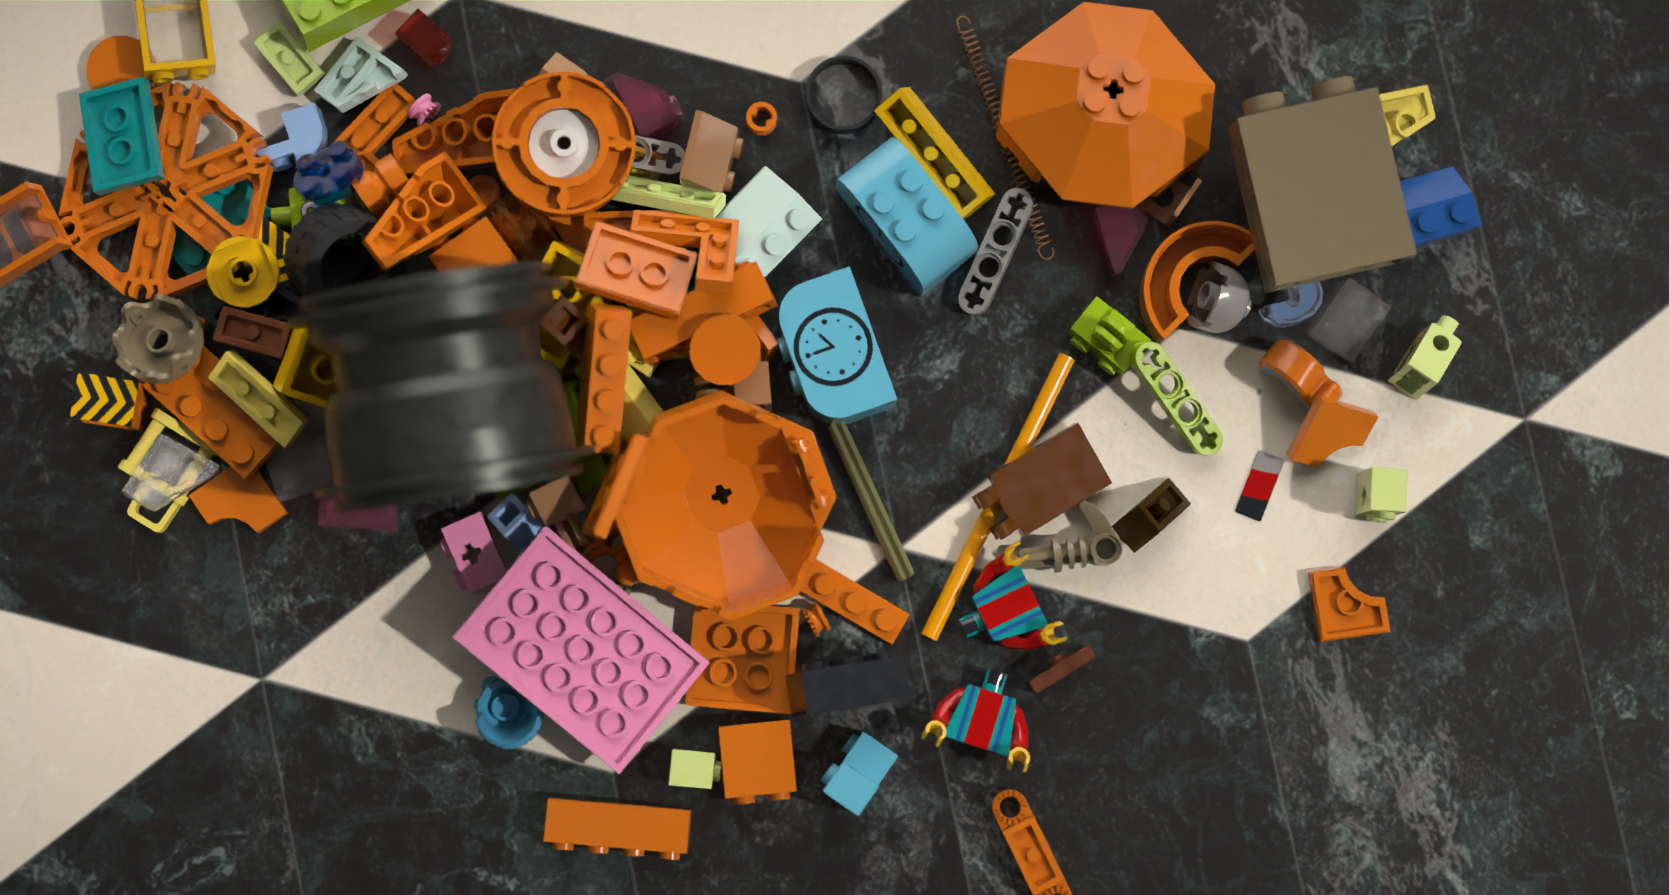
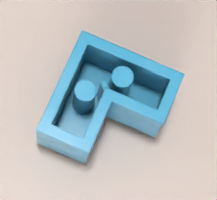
M864 731L859 737L854 733L851 735L841 750L847 755L839 766L833 762L821 779L826 784L823 792L857 816L863 811L879 788L878 785L898 758V755Z

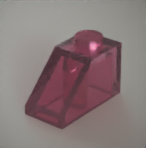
M620 73L611 75L612 82L639 136L655 139L681 126L678 116L683 114L675 95L668 97L663 87Z
M1143 204L1137 205L1133 209L1103 205L1095 207L1092 212L1110 279L1118 278L1145 231L1144 225H1148V218Z
M339 495L320 497L318 525L321 527L396 533L398 505L334 513L333 503L340 502Z

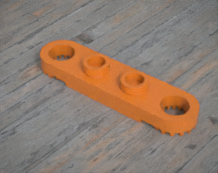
M1005 789L997 793L992 801V813L1032 895H1052L1056 893L1072 895L1025 797L1013 789ZM1006 797H1014L1019 802L1020 809L1014 817H1005L1000 811V803Z

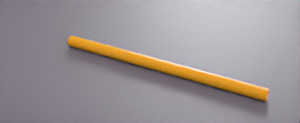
M1059 353L1005 464L1032 449L1075 361L1071 357ZM998 501L982 509L921 632L922 635L937 642L991 532L989 527L995 524L1002 510Z

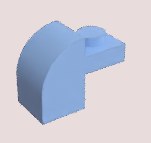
M315 103L281 113L289 140L257 151L258 157L267 154L272 158L273 162L270 165L274 167L273 172L289 169L293 166L292 162L297 161L298 166L304 172H307L317 166L323 159L322 154L328 148L329 138L321 110Z
M513 492L487 516L521 553L545 526L540 519H534L529 508Z

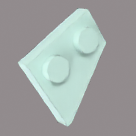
M356 37L314 91L321 98L344 113L404 80L408 74L394 62Z

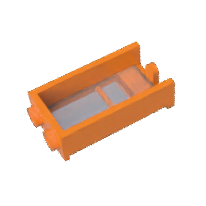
M24 182L0 197L1 288L59 252L73 246L42 185Z

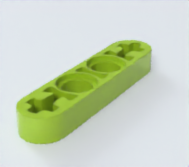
M1140 341L1131 348L1129 354L1132 367L1190 449L1195 453L1205 456L1216 454L1223 444L1222 432L1167 353L1158 343L1153 341ZM1142 351H1153V354L1150 356L1151 361L1158 367L1164 365V368L1155 371L1150 363H1142L1141 360L1145 357ZM1165 375L1172 376L1175 384L1173 390L1168 394H1163L1159 389L1160 379ZM1185 402H1189L1194 408L1193 417L1187 422H1183L1178 415L1180 406ZM1198 426L1203 433L1211 434L1208 438L1210 445H1200L1199 443L1203 440L1198 430L1191 428Z

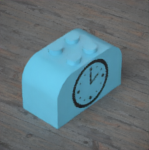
M895 137L888 139L836 179V191L920 297L975 256L978 243L966 222L908 149Z
M850 266L803 282L792 288L786 294L780 306L779 324L781 338H778L777 341L783 362H791L793 371L789 372V379L795 396L802 394L811 414L826 424H849L895 408L897 397Z

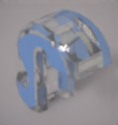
M1320 281L1288 288L1290 300L1262 307L1258 311L1265 322L1275 327L1295 326L1309 319L1322 304L1323 288Z

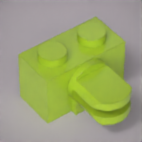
M1097 296L1067 333L1072 337L1070 342L1078 350L1085 354L1090 351L1099 358L1097 364L1110 375L1117 373L1120 376L1131 366L1129 358L1131 348L1140 341H1151L1133 323Z

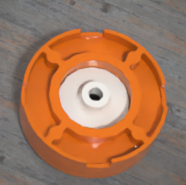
M550 72L529 79L505 100L494 123L492 134L493 159L503 185L519 203L545 216L573 218L589 214L603 207L623 187L635 156V131L625 105L606 88L605 84L590 76L576 72ZM560 141H566L570 147L563 150L557 144Z

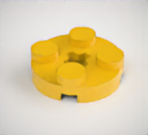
M245 236L229 238L215 248L207 264L206 277L210 289L216 297L229 305L241 308L259 305L272 295L279 284L280 266L278 259L272 249L258 239ZM239 262H243L245 266H252L253 272L249 274L250 280L244 282L242 278H235L233 272L238 270L237 264Z

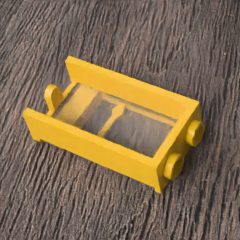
M134 0L144 77L146 79L153 80V83L163 84L174 81L175 77L188 76L189 80L197 81L209 78L210 74H215L216 61L207 0Z

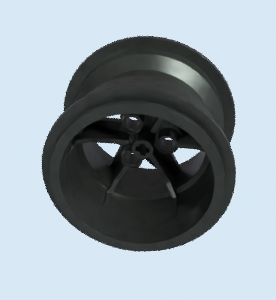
M547 261L518 262L372 282L326 291L299 299L301 310H309V314L287 320L288 328H308L310 344L332 358L337 393L330 395L325 410L328 455L334 486L316 489V497L339 495L340 502L333 503L334 513H344L479 493L584 473L582 463L575 464L574 457L595 453L594 445L580 447L575 445L572 420L561 375L551 361H543L538 325L553 308L551 291L567 287V278H545L544 275L551 272L550 262Z

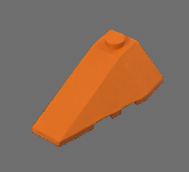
M517 89L481 93L459 108L454 107L447 111L444 116L430 123H424L393 139L394 159L405 174H414L422 164L445 151L459 170L495 167L492 150L494 123L505 100Z
M445 151L422 164L416 170L362 243L383 271H386L437 245L445 238L452 237L462 231V226L471 219L479 217L487 206Z

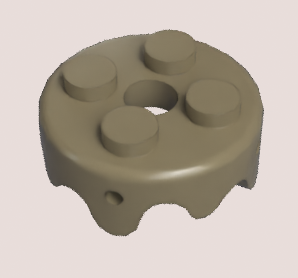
M155 294L154 299L150 302H128L122 307V323L112 335V342L119 356L115 361L121 368L142 382L159 385L181 378L194 366L202 352L204 330L199 317L184 302L163 294ZM162 335H168L167 344L161 349H155L156 341Z

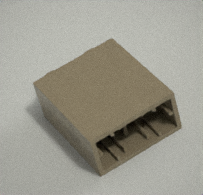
M1345 76L1312 85L1310 87L1313 97L1312 102L1287 107L1283 92L1262 94L1241 102L1244 117L1237 118L1227 129L1265 293L1395 265L1417 255L1378 87L1356 92L1353 77Z

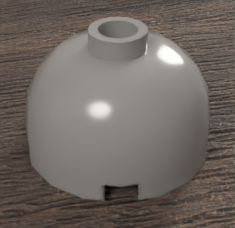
M1211 261L1209 262L1211 267L1208 270L1201 268L1191 284L1186 304H1193L1192 315L1187 317V321L1191 327L1207 332L1221 333L1234 328L1248 315L1251 309V299L1248 283L1239 271L1230 266Z

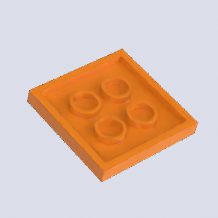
M694 605L690 646L710 663L687 690L685 705L791 714L785 675L795 673L800 608L769 606L731 621L719 616L715 611L701 605L699 607Z

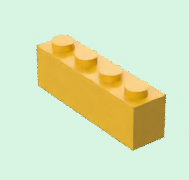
M910 87L899 88L874 110L896 139L913 155L962 218L971 216L996 195Z

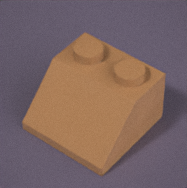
M696 110L679 176L681 185L725 193V191L731 193L735 172L730 171L733 158H740L744 139L738 138V127L703 111Z

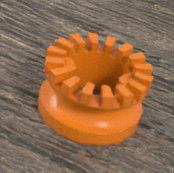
M757 102L749 107L746 114V124L753 134H757V136L770 134L776 126L777 113L772 105L766 102ZM757 111H766L771 116V119L766 121V126L760 127L753 123L752 118L757 117Z
M817 602L813 603V608L810 610L802 609L816 637L820 636V631L823 629L831 630V626Z

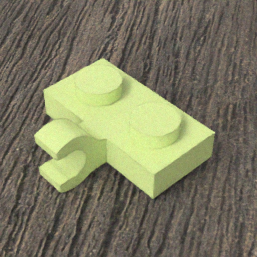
M280 20L253 42L299 97L326 75L309 55L311 52H308L300 38L297 40Z

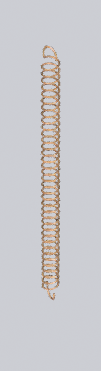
M960 16V17H958V19H957V26H958L959 32H960V33H963V34L961 35V38H962V39H965L964 42H963V44H964V45H968V46L965 48L966 51H970V52L967 54V56H968V57H972V58L970 59V62H971V63H974V64L972 65V68H973V69H977V70H975L974 74H975V75H979V76L976 78V80H977V81H981V82L978 84V86H979V87H983L980 92H981V93H985V94L983 95V98H984V99H988V100H986L985 104H986V105H990V106L987 108V110H988V111H992V112L989 114V116H990V117H994L991 122H992V123H997V124H995V126H994V129H997V128H995V127L998 125V121H997V122H993V120H995L996 118H998L999 115L991 116V114L994 113L995 111L999 110V108H997V109H992V110H989V108H990L991 106L997 104V103H1000V101H997V102H995V103L987 104V102H988L989 100H991V99H993V98H995V97H998V95H995V96H993V97H987V98L984 97V96H986L988 93L993 92V91H995L996 89H993V90H990V91H985V92L982 91L983 89H985V88L988 87V86L993 85L994 83H990V84H988V85H983V86L980 85L982 82H984V81H986V80H988V79H991V77H988V78H986V79H980V80L978 79V78H979L980 76H982L983 74L989 73V71H986V72H984V73H978V74H976V72H977L979 69L984 68V67H987V65H984V66H981V67H976V68L973 67L974 65H976V64L979 63V62L984 61L985 59H981V60H979V61H974V62L971 61L973 58H975V57H977V56H980V55H982L983 53H979V54H977V55H972V56L969 55L971 52H973L974 50H978V49H980L981 47H977V48H975V49H969V50L967 49V48H968L969 46H971L972 44L978 43V41H975V42H972V43H967V44L965 43L968 39L973 38V37H976V35H972V36H970V37H965V38L962 37L963 35H965V34L968 33V32L973 31L974 29H970V30H968V31H963V32H961V31H960L959 24H958V20H959L961 17L966 18V19L969 21V24H971V23H970L969 18H967L966 16ZM1006 147L1005 149H1003L1002 152L1008 153L1005 156V159L1009 160L1007 162V165L1011 166L1009 168V171L1014 172L1012 173L1011 177L1016 178L1013 181V183L1018 184L1016 186L1017 188L1018 186L1025 182H1028L1029 180L1015 182L1017 179L1025 176L1026 174L1013 176L1015 173L1022 170V168L1010 170L1014 166L1018 165V163L1008 164L1010 161L1016 159V157L1006 158L1008 155L1012 153L1011 151L1004 152L1008 148ZM1031 186L1023 187L1022 189L1026 190ZM1040 210L1033 211L1031 215L1039 212ZM1042 216L1036 218H1029V220H1032L1029 223V226H1035L1031 229V231L1036 227L1044 224V222L1031 225L1032 222L1042 218ZM1046 228L1041 229V230L1032 231V232H1037L1036 234H1034L1033 237H1034V238H1039L1035 243H1036V244H1042V245H1040V246L1038 247V249H1037V250H1038V253H1039V255H1040V257L1043 258V259H1045V260L1051 259V258L1053 257V255H1054V249H1053V247L1051 248L1053 253H1052L1051 257H1049V258H1044V257L1041 255L1040 251H1039V248H1040V247H1042L1043 245H1045V244H1047V243H1049V242H1051V241L1049 240V241H1046V242L1037 243L1039 240H1041V239L1047 237L1048 234H1047V235H1043V236L1035 237V236H1036L1037 234H1039L1040 232L1046 230Z

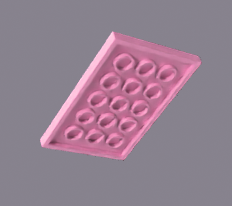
M546 526L542 528L452 636L454 640L618 774L623 771L710 663Z

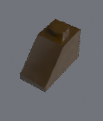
M1168 477L1111 527L1119 535L1121 541L1127 544L1132 552L1135 553L1164 530L1191 503Z

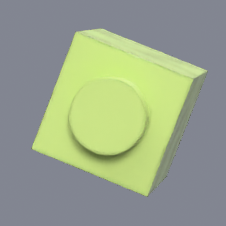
M672 749L669 785L712 789L713 782H720L722 761L716 760V753Z

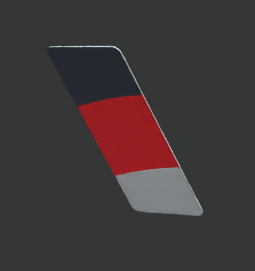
M1261 450L1258 451L1235 511L1237 513L1261 521L1284 464L1283 459Z

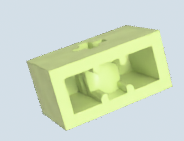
M1371 467L1358 473L1356 515H1365L1366 522L1387 523V520H1395V515L1405 513L1408 469Z

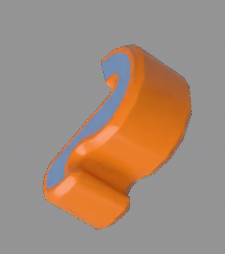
M1278 339L1259 361L1261 370L1275 378H1280L1308 411L1317 395L1338 401L1343 396L1340 385L1327 377L1322 365L1310 353L1292 341Z

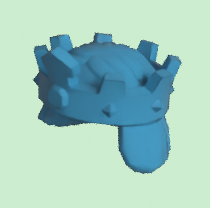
M496 676L486 677L481 685L484 690L474 702V709L477 712L475 723L480 736L491 745L498 748L501 747L502 749H515L524 746L536 736V731L540 730L544 713L503 679L498 680Z

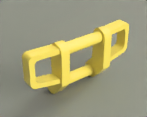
M155 408L151 414L153 420L127 460L123 458L118 468L141 481L128 507V515L151 530L163 533L181 506L184 507L189 497H187V494L212 455L217 456V453L183 422ZM165 426L201 447L175 488L139 467ZM150 487L174 501L157 524L139 513V507Z

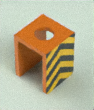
M79 373L77 375L70 416L74 419H80L84 423L143 432L150 392L142 386L143 383L138 381Z

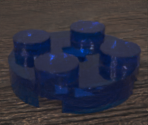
M336 141L329 147L323 148L314 154L301 156L296 162L298 170L294 176L293 184L304 202L308 203L307 200L313 201L316 206L329 205L344 198L352 191L349 185L355 178L358 182L363 176L364 166L356 152L349 148L346 142Z

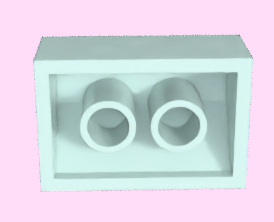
M766 166L716 216V218L739 220L735 265L744 261H749L750 264L757 261L765 277L822 220L794 189Z

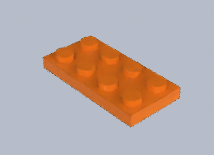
M204 345L197 362L181 378L165 384L144 383L142 385L246 480L281 445L208 378L220 359Z

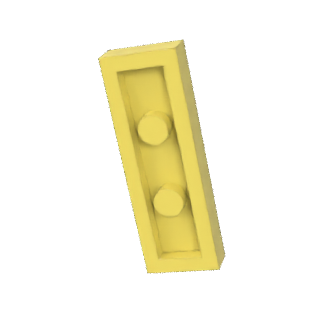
M234 349L224 353L208 377L284 448L294 443L310 420L282 393L273 388V385Z

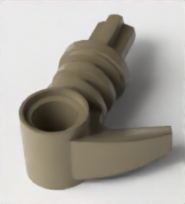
M1084 500L1078 505L1091 527V533L1088 536L1078 537L1075 543H1072L1070 538H1066L1065 544H1060L1057 538H1050V545L1019 549L1018 557L1023 558L1029 553V558L1020 564L1023 570L1052 566L1054 573H1060L1062 565H1068L1071 570L1074 569V564L1080 563L1081 568H1086L1087 562H1092L1098 566L1113 564L1122 554V543L1115 536L1106 517L1096 507ZM1100 540H1106L1112 544L1114 551L1110 559H1102L1097 555L1096 545Z

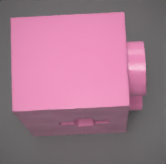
M478 512L441 528L444 537L439 540L446 557H453L458 570L453 571L461 590L467 589L469 594H477L495 586L507 572V565L485 514ZM471 546L482 552L477 556L478 563L476 564L465 558L470 554L469 547Z

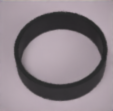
M841 55L824 60L812 71L806 85V104L811 117L821 128L831 133L845 135L863 130L875 119L877 114L874 110L881 105L882 88L876 72L869 64L853 56ZM838 64L853 65L862 69L871 77L877 90V103L871 114L862 122L851 126H836L826 122L815 112L810 100V89L816 77L823 70Z

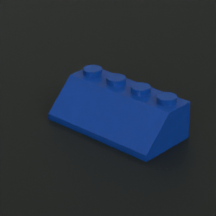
M1453 166L1400 181L1416 249L1472 233L1482 226L1473 194Z

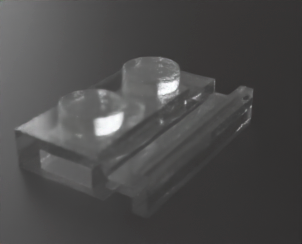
M1349 278L1309 336L1351 364L1392 306L1384 303L1374 293L1352 278Z

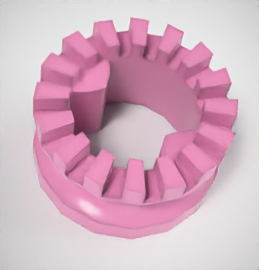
M428 93L422 95L407 113L410 119H417V126L430 123L429 118L433 120L434 117L432 115L436 116L437 112L440 111L441 105L438 102L433 103L431 101L432 97Z

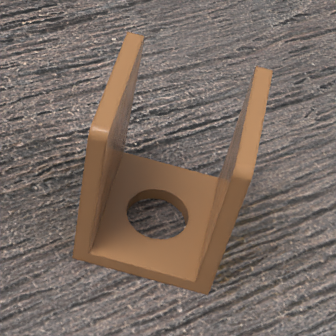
M1197 179L1192 187L1189 188L1177 180L1175 185L1169 188L1173 194V201L1168 206L1162 207L1157 205L1153 197L1150 196L1137 206L1169 228L1202 181Z

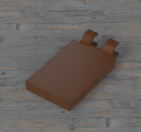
M1073 423L987 475L992 485L971 498L978 509H985L996 501L999 502L1007 517L996 522L989 529L995 540H1002L1011 535L1015 530H1018L1021 536L1030 534L1112 484V481L1079 423Z

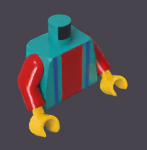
M1014 542L1007 547L1004 553L985 565L973 585L975 595L970 598L976 611L958 619L960 626L967 638L986 630L991 642L998 641L999 645L1007 649L1028 651L1047 644L1055 645L1067 640V637L1060 639L1055 637L1054 628L1063 625V623H1047L1020 567V564L1029 558V553L1023 558L1017 557L1014 553V548L1021 544V542Z
M987 668L982 688L967 684L965 688H955L937 704L930 722L921 734L922 740L926 738L928 733L935 734L938 739L935 744L936 747L941 744L945 737L1004 756L1009 755L1006 765L1008 770H1011L1013 761L1018 760L1023 763V772H1026L1030 761V754L1028 753L1029 732L1023 710L1016 705V699L1002 695L1007 674Z

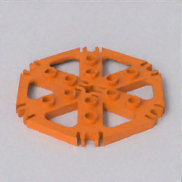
M170 81L151 89L153 107L164 108L158 140L165 179L119 190L84 204L83 193L89 170L87 147L80 140L75 139L58 216L62 218L60 221L63 227L70 228L75 226L73 234L68 235L73 244L70 249L128 298L131 297L139 300L140 292L144 288H147L145 299L148 301L153 300L155 294H163L174 298L208 284L206 277L207 267L177 280L169 277L168 269L178 226L211 255L221 242L237 236L259 238L274 167L270 165L273 161L267 154L257 157L256 154L260 148L266 147L267 143L260 138L264 136L205 87L202 86L201 88L197 84H192L191 91L186 96H184L185 85L177 81L175 84ZM215 114L237 133L238 138L236 142L193 159L200 122L205 115ZM81 130L79 134L85 140V133ZM242 180H250L253 183V193L247 220L240 226L232 225L201 198ZM157 182L162 186L169 187L171 195L177 199L176 202L169 197L162 196L160 188L154 183ZM183 190L187 194L184 196L180 191ZM138 224L128 272H120L100 255L98 244L104 237Z

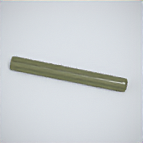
M830 423L827 426V430L896 580L903 581L914 575L913 568L846 423Z

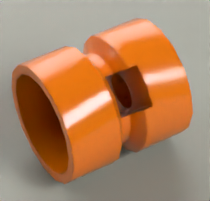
M391 153L374 164L375 170L373 172L364 170L349 180L375 218L386 212L392 201L409 181Z

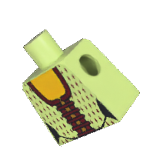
M1446 315L1441 316L1437 324L1431 323L1415 338L1389 377L1388 382L1415 400L1434 387L1441 379L1462 343L1459 338L1454 336L1460 327L1459 323Z

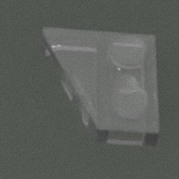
M160 433L123 488L122 493L125 497L155 512L218 474L221 470L220 465Z

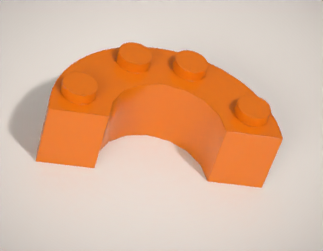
M1203 221L1177 230L1157 248L1147 262L1140 280L1139 307L1146 328L1159 345L1189 316V313L1182 305L1179 293L1181 277L1184 272L1194 265L1211 261L1236 269L1255 250L1249 230L1223 221Z

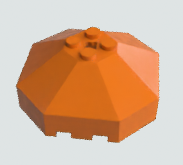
M1083 2L1007 58L1003 73L996 138L1004 148L1008 147L1019 160L1018 165L1032 182L1040 183L1043 176L1062 200L1133 209L1149 196L1153 198L1159 197L1175 185L1178 179L1189 171L1192 172L1203 163L1210 145L1215 84L1154 11ZM1111 82H1116L1117 88L1123 90V94H1117L1116 99L1109 98V93L1103 91V87H1109Z
M723 390L654 415L644 436L648 440L615 516L638 580L650 586L655 585L671 592L673 596L698 607L701 605L715 611L719 616L731 621L798 596L805 583L804 578L811 563L815 562L824 543L820 531L837 498L813 431ZM722 485L724 489H731V494L727 495L728 502L721 504L719 499H712L711 495L716 493V486Z

